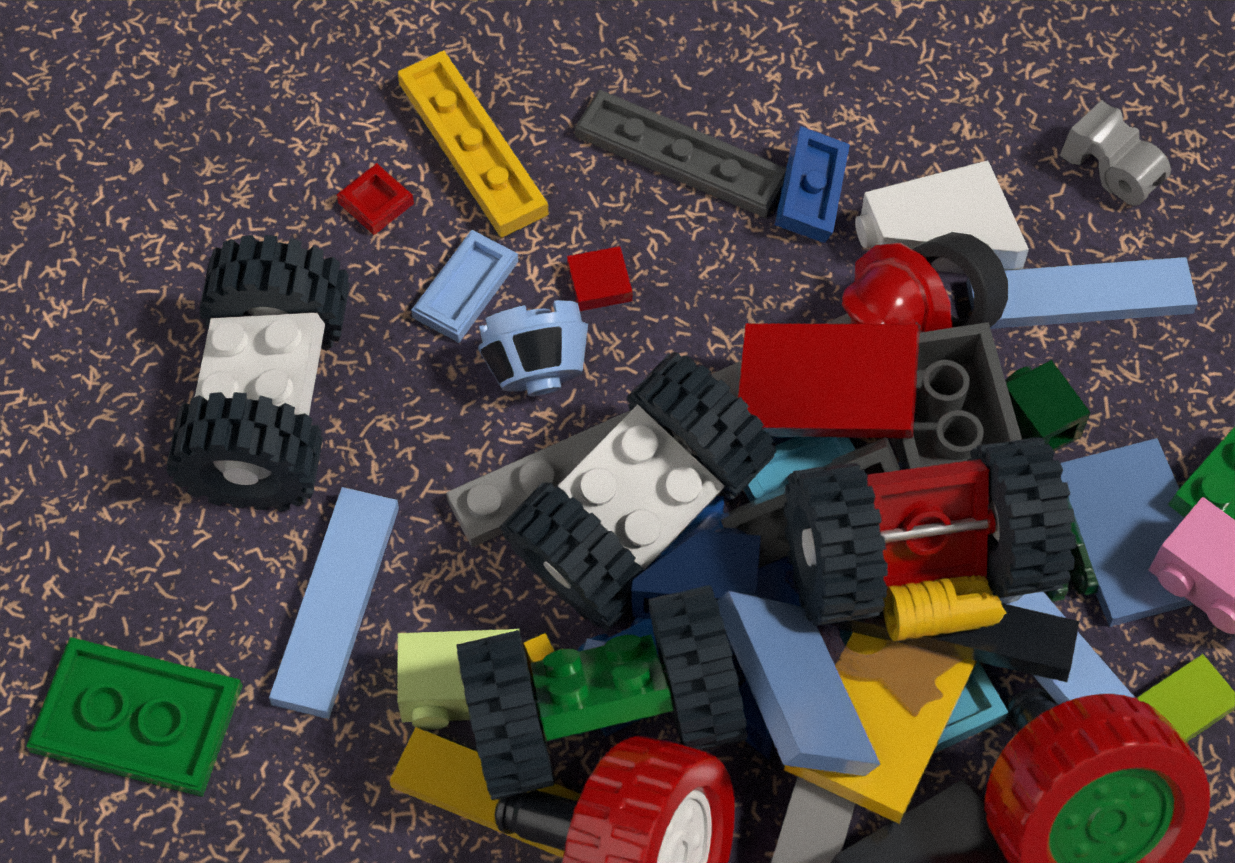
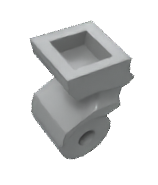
M1103 100L1070 129L1060 153L1061 157L1069 163L1080 165L1091 154L1099 160L1102 187L1133 206L1140 205L1171 174L1170 163L1165 154L1154 144L1141 141L1138 128L1129 127L1123 121L1120 109L1111 107Z

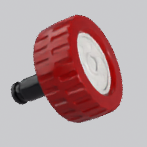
M635 736L619 742L607 752L589 777L578 801L534 790L498 799L494 815L495 823L502 833L508 835L517 833L525 840L563 850V863H728L734 833L735 801L729 773L716 756L675 742Z

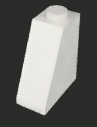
M988 160L865 192L861 215L855 219L856 232L863 248H872L879 244L902 243L913 249L920 244L947 233L971 234L989 245L1001 260L1004 270L1023 269L1029 250ZM941 257L932 263V267L936 271L965 274L959 265L947 258Z

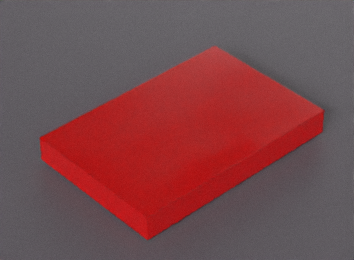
M745 323L738 398L741 397L749 406L747 410L761 420L764 424L761 429L768 432L770 436L913 438L920 337L918 324Z

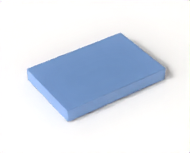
M1158 439L1062 462L1063 472L1061 480L1062 483H1068L1070 491L1069 500L1099 584L1098 593L1095 594L1109 627L1194 605L1185 597H1178L1167 591L1160 584L1158 577L1148 571L1161 545L1184 519L1183 516L1168 505L1179 490V487Z
M731 591L722 596L717 603L725 626V632L783 764L866 776L878 767L880 762L817 626L813 625V622L809 621L806 617V608Z

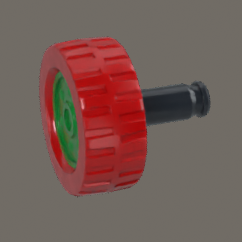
M1041 688L1022 690L1011 699L1007 708V719L1016 728L1017 734L1006 745L996 760L987 782L985 794L987 823L1008 863L1184 862L1199 841L1206 825L1210 810V786L1207 781L1206 771L1181 734L1156 708L1146 702L1139 701L1137 698L1112 693L1087 695L1056 705L1053 703L1048 692Z

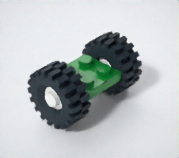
M707 585L648 599L657 650L652 635L639 637L627 634L608 640L604 646L579 652L574 649H561L548 654L541 661L530 663L536 694L532 685L519 630L456 644L471 726L491 800L554 786L545 736L548 741L673 711L680 743L684 746L702 751L747 740L746 719L738 688L737 674L734 669L723 619L720 616L719 606L712 587Z

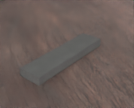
M600 89L575 127V137L766 219L782 191L786 172L785 167Z

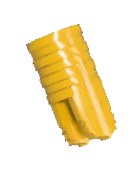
M980 575L945 578L936 581L919 582L917 584L909 583L902 586H888L887 596L883 598L885 605L883 608L884 620L889 636L893 641L921 638L922 636H935L942 633H955L979 629L980 627L986 628L987 626H994V624L1000 623L1003 616L1007 613L1002 607L999 597L992 594L993 592L988 586L989 582L985 576L981 577Z

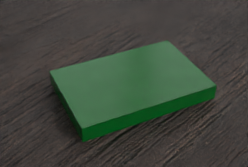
M70 637L26 747L30 753L203 797L243 685L240 679Z

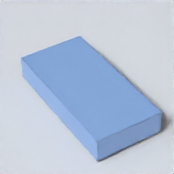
M471 230L412 308V318L459 343L517 265L518 253Z

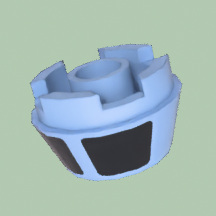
M564 300L554 301V312L544 308L527 311L526 306L523 305L485 318L487 325L479 326L482 343L478 346V350L502 390L508 392L527 390L528 396H540L559 391L561 383L582 374L588 324L581 320L578 303Z

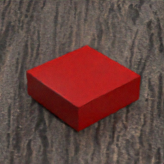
M377 163L336 194L338 204L373 235L377 234L414 204L413 195Z
M621 246L567 256V267L576 303H578L580 311L633 301V291Z

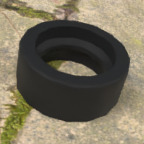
M951 232L935 237L912 249L923 255L931 266L936 259L941 257L947 258L959 265L968 276L974 291V309L972 314L966 319H957L951 315L952 328L987 322L992 327L1002 317L1008 302V279L1001 260L988 244L971 234Z

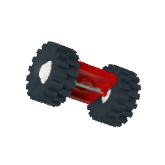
M1039 437L978 445L970 451L971 459H967V461L866 475L864 470H860V465L857 463L797 470L790 473L788 476L789 484L785 486V496L788 501L784 502V515L787 518V526H784L785 538L789 540L790 551L787 553L789 565L792 564L794 570L792 579L795 589H799V602L802 608H806L807 619L817 626L877 617L885 606L883 598L887 596L888 586H902L909 583L917 584L919 582L936 581L945 578L972 577L973 575L985 576L989 582L988 586L993 592L992 594H996L999 598L1064 588L1063 584H1068L1071 578L1068 570H1073L1075 562L1070 552L1071 549L1076 548V535L1071 532V523L1075 522L1073 508L1069 509L1067 497L1070 496L1068 483H1062L1061 475L1063 468L1059 460H1053L1054 450L1050 444L1045 445L1044 439Z

